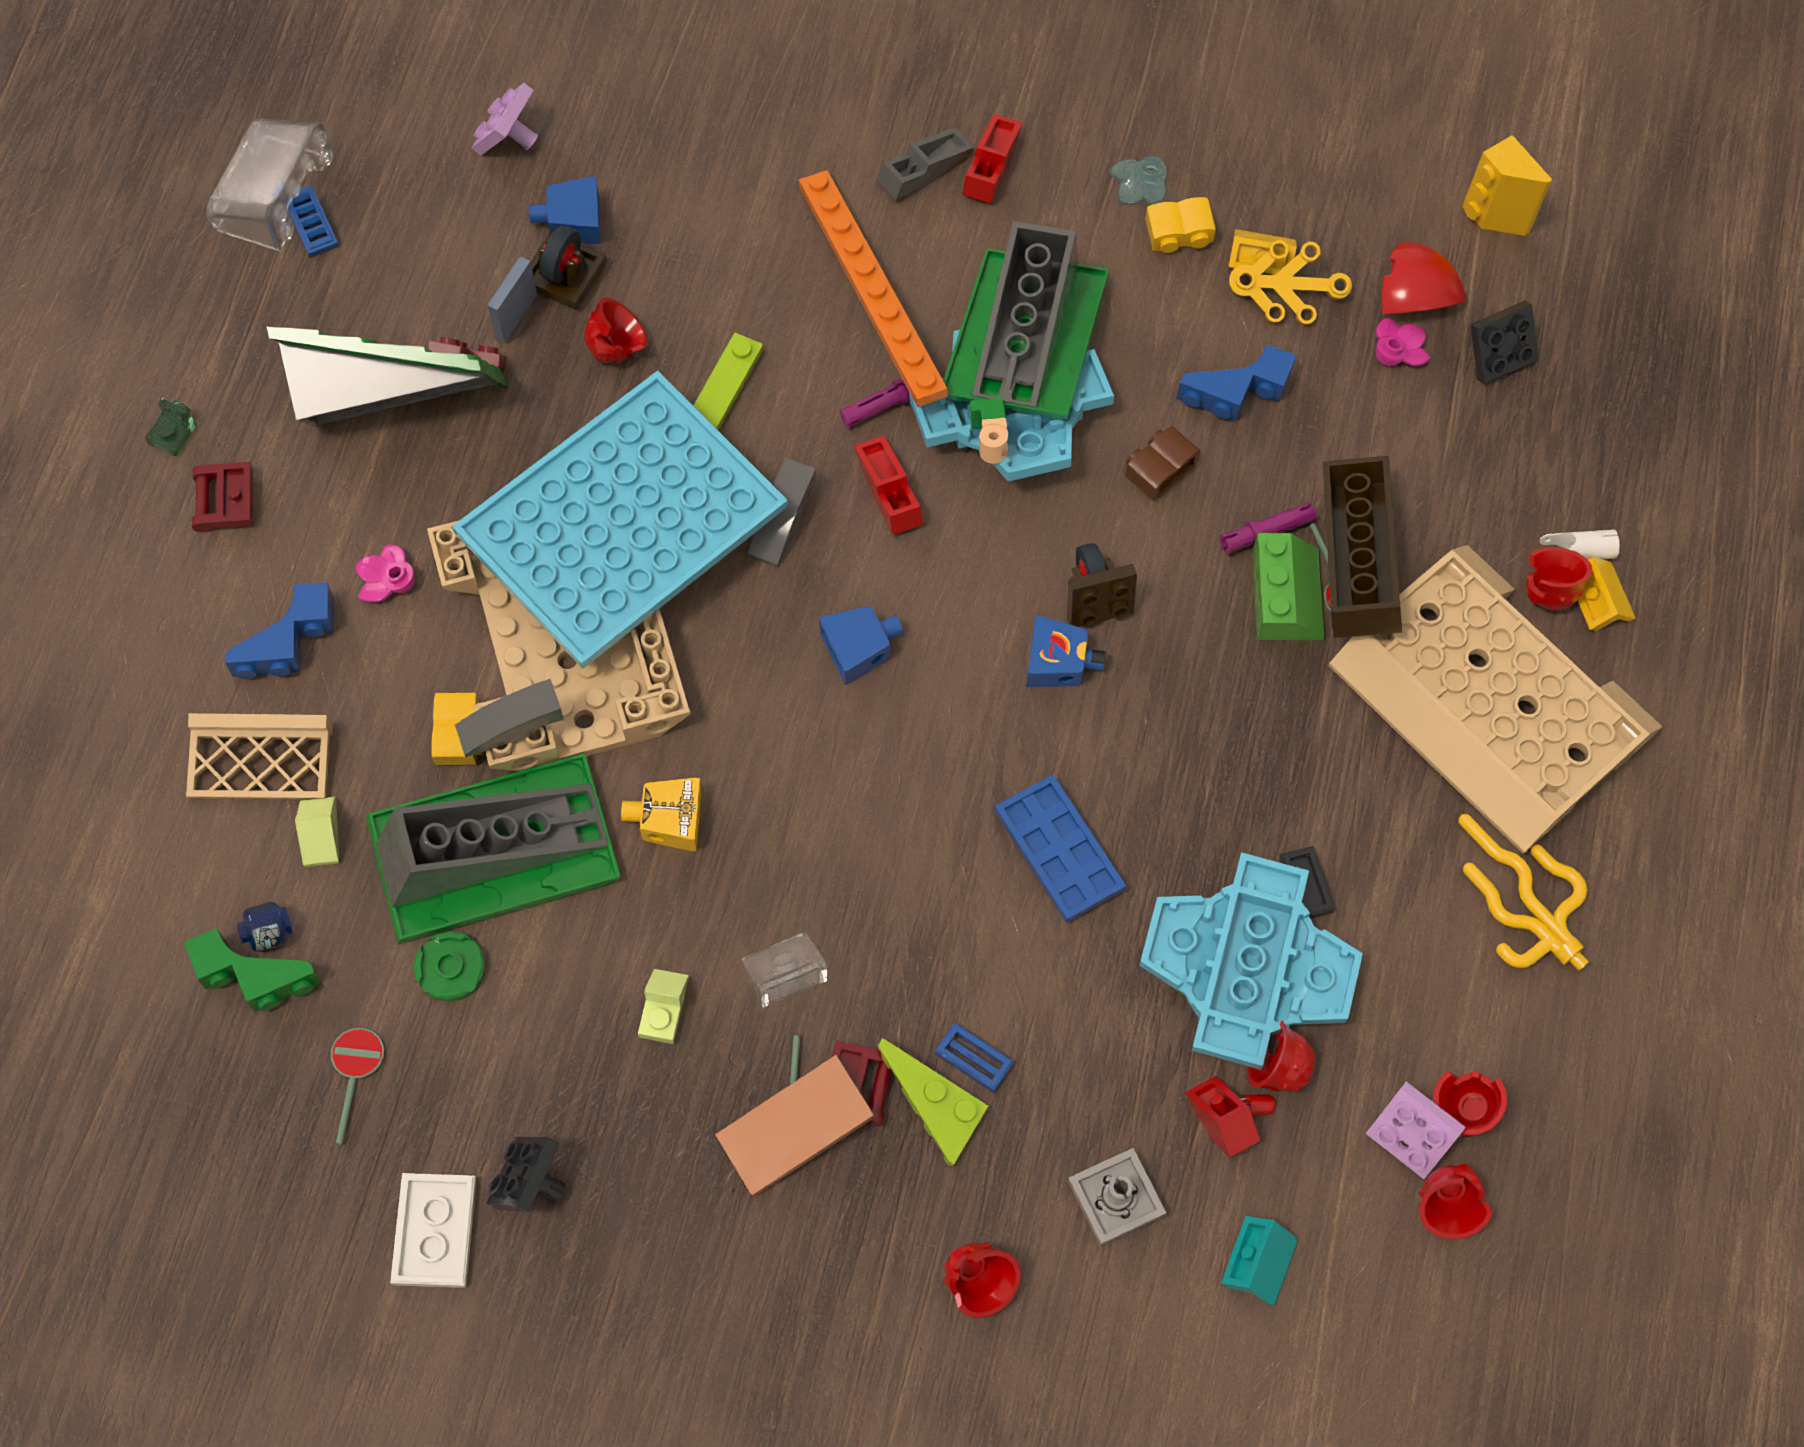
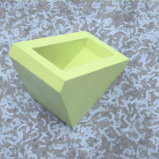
M336 798L301 800L295 823L303 866L338 864L339 847Z

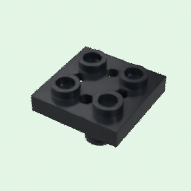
M1524 300L1470 324L1477 380L1483 384L1538 361L1533 307L1529 302Z
M516 1137L515 1141L511 1142L506 1149L504 1155L506 1161L500 1174L490 1184V1196L486 1204L497 1210L529 1212L537 1194L548 1199L553 1204L558 1202L563 1194L556 1192V1190L564 1191L565 1182L557 1180L546 1173L559 1143L548 1137Z

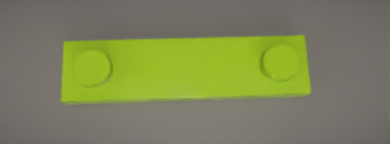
M735 332L693 405L718 431L764 350L762 343Z

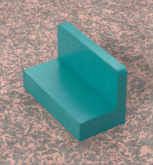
M1245 1216L1221 1284L1231 1290L1252 1293L1264 1303L1274 1305L1296 1247L1297 1237L1274 1220Z

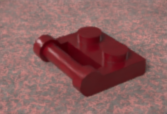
M251 462L198 465L193 468V480L196 481L195 516L192 517V529L194 531L208 532L215 528L253 525V467ZM217 479V511L214 514H209V482Z
M836 1041L832 1057L837 1055L860 1092L862 1091L868 1062L878 1065L869 1107L876 1117L866 1124L877 1127L883 1126L885 1114L882 1111L892 1072L891 1068L888 1069L881 1057L880 1050Z

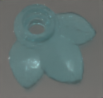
M1148 156L1142 161L1127 158L1117 162L1109 169V174L1122 182L1118 191L1119 202L1135 204L1145 199L1149 204L1153 205L1159 203L1164 198L1166 187L1163 181L1166 178L1167 169L1160 158Z

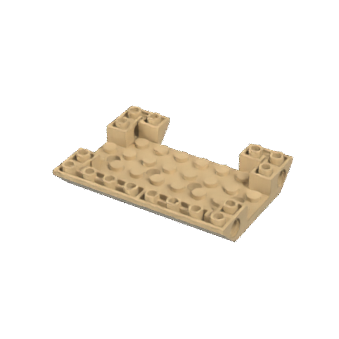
M458 521L427 529L442 588L480 595L506 695L551 678L564 720L531 730L532 736L485 751L490 769L522 771L583 753L586 756L616 749L660 737L690 715L660 609L584 669L578 663L573 668L564 669L559 666V662L562 658L570 655L458 538L452 528ZM500 698L473 705L474 711L476 712ZM589 715L594 719V722L588 728H579L575 725L576 720L580 716Z
M1466 545L1452 549L1400 593L1402 633L1351 637L1328 666L1524 854L1570 813L1575 804L1613 769L1617 770L1658 733L1662 726L1614 681L1601 687L1596 685L1506 600L1514 593L1515 589ZM1425 608L1433 610L1437 615V619L1434 621L1425 620L1421 616L1420 610ZM1472 654L1480 655L1484 658L1486 665L1483 667L1472 665L1469 661V656ZM1518 702H1530L1535 708V713H1523L1518 707ZM1568 749H1580L1585 755V760L1582 762L1574 761L1570 758Z

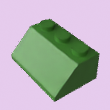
M1258 533L1252 550L1257 640H1324L1319 549L1291 533Z

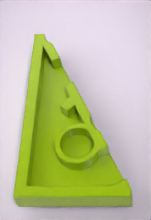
M882 1038L877 1047L881 1052L883 1061L888 1069L891 1068L902 1086V1092L915 1113L923 1120L927 1133L934 1138L945 1156L943 1159L946 1164L953 1166L987 1110L988 1105Z

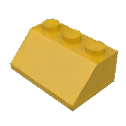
M1511 135L1482 153L1462 207L1466 215L1471 220H1474L1481 229L1526 236L1532 229L1552 178L1516 138Z

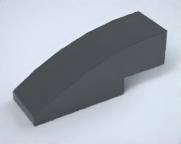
M956 127L910 144L906 154L883 162L877 181L896 201L921 189L945 174L972 153L974 147Z
M785 457L773 486L788 500V507L754 533L747 553L748 557L778 568L804 514L803 507L816 482V468Z
M550 678L486 705L455 724L464 755L469 757L532 736L531 730L564 720Z

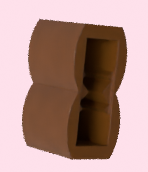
M1173 426L1165 431H1157L1149 440V446L1143 450H1135L1126 461L1127 469L1125 476L1152 500L1164 494L1175 481L1187 474L1198 462L1200 450Z

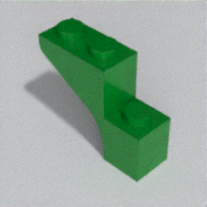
M217 928L183 942L197 979L206 990L224 987L231 982L232 978L237 977L246 1002L254 1012L258 1010H271L277 1007L281 1000L292 995L295 997L305 995L313 990V986L321 983L313 967L307 961L251 958L234 953L228 948L224 937Z

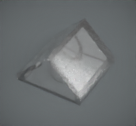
M806 932L741 958L762 1008L827 981L826 962Z

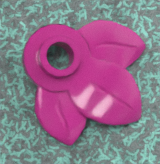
M1386 318L1378 324L1375 331L1379 340L1376 344V357L1382 364L1396 366L1400 362H1404L1411 366H1421L1430 360L1428 353L1420 348L1426 339V333L1423 328L1414 324H1405L1399 327L1391 318Z
M386 545L381 552V556H366L355 566L357 574L366 581L358 595V599L363 602L376 603L384 601L392 592L405 593L415 584V571L406 562L404 550L396 545Z

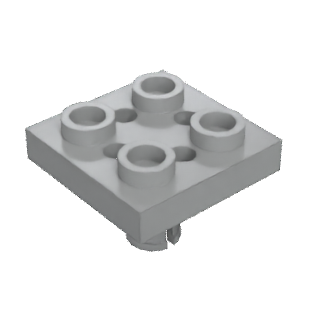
M1134 1148L1068 1178V1183L1099 1246L1105 1245L1166 1215V1211ZM1105 1177H1107L1106 1182H1110L1107 1185H1105L1103 1182V1179ZM1137 1188L1138 1192L1132 1195V1191L1135 1192ZM1097 1201H1098V1206L1101 1207L1102 1210H1099V1209H1097V1208L1095 1207V1203H1096ZM1128 1213L1130 1214V1216L1127 1219H1123L1121 1217L1122 1215L1127 1216Z

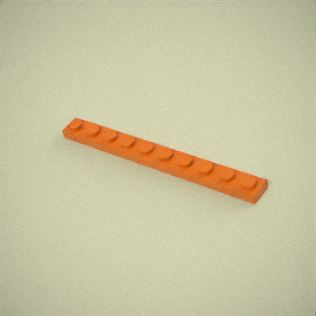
M828 170L799 179V187L916 406L921 407L948 397L945 383Z

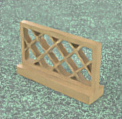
M189 713L188 727L191 729L186 791L188 799L310 800L325 799L327 797L330 736H333V722L327 715ZM200 738L215 739L221 746L207 760L199 753ZM220 739L229 740L224 744ZM239 739H249L255 745V748L240 761L229 748ZM254 739L264 740L260 744H258ZM274 739H283L290 748L274 761L264 748ZM288 739H294L298 741L292 744ZM308 740H321L320 752L311 761H308L298 751ZM227 752L238 764L221 777L211 765ZM261 752L272 764L256 778L245 765ZM295 752L306 765L290 778L280 765ZM198 758H199V759L202 761V763H203V764L200 765L199 767H198ZM318 762L319 771L314 767ZM207 768L219 779L209 790H196L197 777ZM243 769L254 781L244 790H234L227 782ZM277 769L288 781L278 791H269L261 782ZM311 769L319 777L318 791H303L296 782ZM224 785L228 790L219 789ZM257 786H259L263 791H253V790H254ZM292 786H294L297 791H287V790H288L289 788H291Z

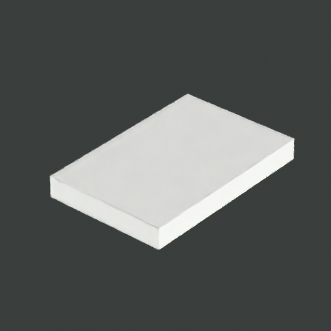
M402 1173L390 1281L392 1285L466 1288L477 1182L476 1176Z

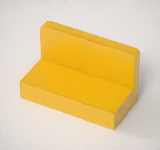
M1235 229L1228 267L1236 268L1244 264L1252 266L1268 252L1270 245L1274 241L1282 240L1289 247L1287 256L1280 261L1275 260L1263 272L1276 275L1295 258L1296 240ZM1275 245L1273 252L1281 256L1284 254V249L1280 245Z
M1594 556L1589 558L1588 561L1592 565V574L1586 582L1583 595L1577 600L1589 629L1598 631L1618 619L1628 622L1634 620L1635 615L1613 564Z

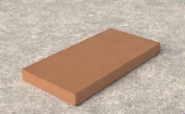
M835 1055L715 1135L750 1194L755 1197L876 1116L840 1058Z

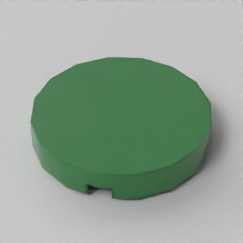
M452 931L439 933L431 937L430 941L425 943L424 946L420 947L416 953L413 965L415 979L423 992L433 999L443 1002L463 1000L474 993L482 983L486 969L484 955L476 942L467 935Z

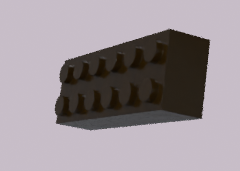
M1389 455L1324 461L1323 478L1334 638L1402 633Z

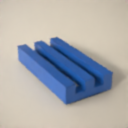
M957 1023L953 1024L935 1050V1055L992 1093L996 1091L998 1085L1003 1081L1006 1073L1014 1064V1061ZM954 1036H958L1002 1065L1000 1070L953 1040ZM947 1046L994 1077L993 1080L946 1049Z

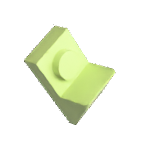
M658 969L653 970L644 991L646 1001L638 1031L639 1038L674 1044L689 975Z

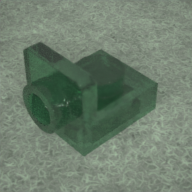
M161 398L158 405L162 413L145 439L149 445L177 456L195 429L196 424L190 409L185 404L179 401H173L172 403Z

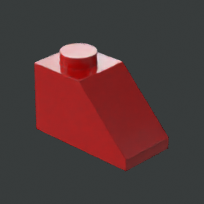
M1216 1076L1185 1092L1187 1099L1212 1141L1229 1158L1244 1152L1248 1147L1260 1141L1249 1106Z

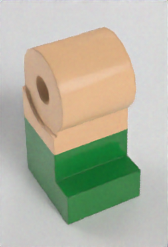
M1003 398L970 401L971 429H981L979 434V455L981 459L992 464L1002 462L1008 455V431Z

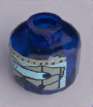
M273 901L246 908L242 914L243 922L236 924L241 943L249 942L251 949L255 952L282 946L287 941V935L292 934L286 908H280Z

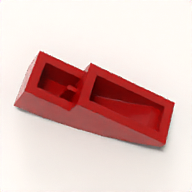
M996 114L993 115L976 147L975 158L965 175L962 195L992 203L1012 157L1023 122Z
M885 436L854 445L855 453L867 483L892 535L923 525L921 506L910 489L907 475Z

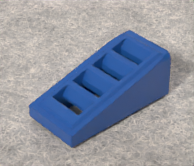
M312 186L301 188L283 196L286 209L309 257L339 246ZM314 211L316 212L312 215L299 219V217H302ZM318 223H321V225H318V226L313 227V228H311V229H308V230H306V231L304 230V229H306V228H308V227H311V226H313V225H316V224H318ZM326 233L327 235L315 241H309V239Z

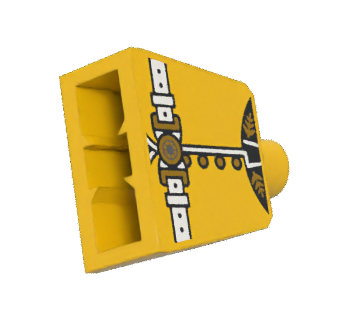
M700 778L644 784L642 801H622L621 821L640 822L641 837L644 841L688 851H697L702 792Z

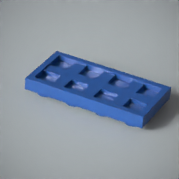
M1053 774L994 807V812L1066 923L1125 891L1126 885Z

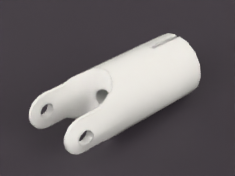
M1615 529L1546 534L1540 538L1542 545H1558L1576 551L1587 559L1593 556L1600 559H1615L1618 557L1620 547L1619 537Z

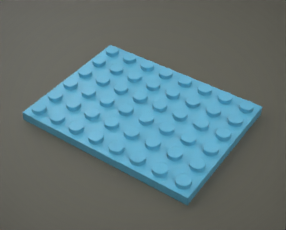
M657 370L463 517L452 528L458 538L584 669L788 507V500Z

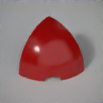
M1401 242L1394 248L1389 257L1392 272L1390 275H1385L1383 280L1382 314L1423 311L1466 302L1460 277L1451 263L1439 252L1428 246L1413 242Z

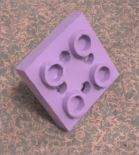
M522 83L515 90L509 88L501 99L498 97L488 109V113L491 115L488 121H483L476 129L473 136L477 139L471 149L482 156L508 135L524 147L525 150H528L537 139L538 134L534 133L517 118L534 90L525 83Z
M1406 1081L1366 1134L1421 1178L1425 1179L1466 1127ZM1403 1140L1404 1143L1408 1144L1409 1146H1404L1401 1141Z

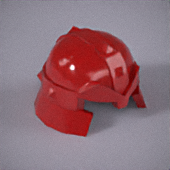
M602 298L595 311H591V316L587 320L584 331V340L596 361L604 363L617 361L619 365L635 351L647 346L648 336L637 317L620 302L611 298Z
M1559 547L1538 549L1529 554L1530 567H1535L1534 572L1527 576L1525 582L1527 587L1526 596L1530 598L1532 603L1548 610L1567 609L1583 595L1586 582L1592 574V565L1586 557L1573 550Z
M1281 1020L1279 1026L1283 1029V1032L1277 1034L1279 1043L1275 1056L1268 1054L1267 1047L1261 1070L1248 1067V1081L1252 1087L1269 1088L1271 1092L1277 1090L1299 1091L1304 1086L1310 1085L1316 1063L1315 1053L1312 1046L1306 1041V1035L1292 1031Z
M1447 1070L1437 1081L1433 1092V1102L1466 1128L1461 1134L1470 1137L1471 1135H1480L1487 1131L1493 1132V1127L1502 1119L1505 1110H1507V1093L1500 1078L1492 1081L1479 1072H1471L1457 1077Z
M1465 1163L1457 1166H1442L1433 1171L1419 1191L1421 1196L1419 1217L1424 1227L1438 1237L1446 1239L1467 1238L1477 1234L1488 1225L1493 1215L1489 1204L1482 1202L1485 1194L1483 1181L1477 1176L1476 1171H1473Z
M988 1242L965 1244L959 1249L953 1250L948 1261L944 1264L947 1275L944 1277L943 1283L955 1296L957 1307L966 1316L983 1318L994 1315L1006 1307L1014 1298L1020 1286L1021 1271L1018 1261L1011 1254L998 1250Z

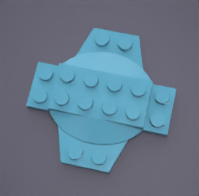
M960 330L953 332V349ZM1095 349L1087 351L1068 420L1051 419L1032 413H1018L1004 408L1008 431V455L1005 460L993 465L1008 482L1071 467L1072 428L1078 421L1082 420L1083 411L1114 404V394ZM909 393L910 403L926 447L956 441L958 449L971 447L979 450V434L981 429H971L970 402H956L943 398L917 407Z
M1241 852L1233 884L1222 888L1213 897H1157L1139 966L1184 994L1189 1005L1199 1017L1191 1051L1261 1070L1270 1036L1283 1031L1279 1026L1281 1020L1288 1027L1301 1024L1346 1023L1348 1020L1363 953L1327 930L1321 931L1313 925L1309 917L1310 912L1302 903L1309 874L1308 870Z

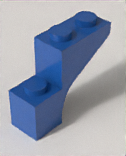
M1267 344L1259 359L1248 367L1186 373L1180 381L1176 399L1183 401L1184 404L1190 407H1199L1212 412L1219 418H1228L1236 421L1249 391L1256 393L1263 399L1280 401L1292 373L1297 355Z
M328 582L294 585L292 604L280 621L229 649L225 655V664L232 677L251 679L256 677V675L264 674L281 677L287 676L291 672H300V635L320 637L324 633H334V597Z

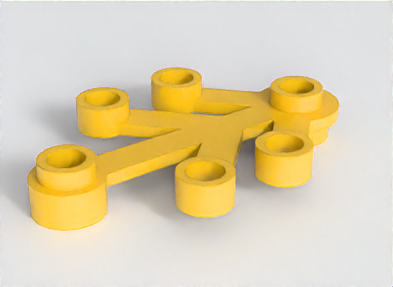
M1282 240L1274 241L1270 245L1268 252L1252 266L1240 265L1231 272L1229 276L1231 290L1242 297L1250 296L1265 313L1266 320L1273 324L1280 322L1284 318L1285 309L1281 304L1272 303L1261 288L1274 289L1296 314V319L1301 325L1311 324L1316 319L1317 313L1314 307L1305 305L1292 290L1326 292L1331 299L1341 300L1352 289L1350 278L1343 273L1333 274L1329 279L1292 277L1308 262H1313L1319 257L1320 247L1315 242L1305 243L1300 249V253L1276 275L1261 274L1275 260L1280 261L1287 256L1289 247ZM1275 245L1282 246L1284 254L1281 256L1274 254L1273 247ZM1306 247H1312L1315 250L1314 257L1310 258L1305 255ZM1248 275L1251 283L1247 286L1242 285L1240 276ZM1336 280L1344 282L1345 289L1343 291H1338L1334 287ZM1271 308H1277L1280 311L1278 319H1273L1270 316L1269 311ZM1302 310L1311 312L1312 317L1309 321L1302 319Z

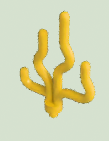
M1460 815L1458 819L1460 826L1484 851L1497 862L1511 866L1517 872L1520 899L1536 917L1508 912L1503 907L1500 894L1493 883L1473 863H1466L1463 866V873L1484 894L1488 909L1494 918L1505 926L1530 930L1540 939L1537 944L1524 954H1517L1509 945L1501 943L1496 948L1497 954L1503 961L1515 968H1527L1535 964L1549 951L1564 966L1571 962L1578 971L1586 967L1589 961L1580 953L1585 947L1570 933L1566 924L1568 916L1580 907L1586 899L1588 889L1582 875L1573 867L1556 861L1541 845L1536 844L1531 847V855L1543 868L1552 875L1567 880L1573 886L1572 895L1558 906L1553 915L1534 895L1532 889L1533 877L1526 861L1518 854L1501 848L1470 815Z

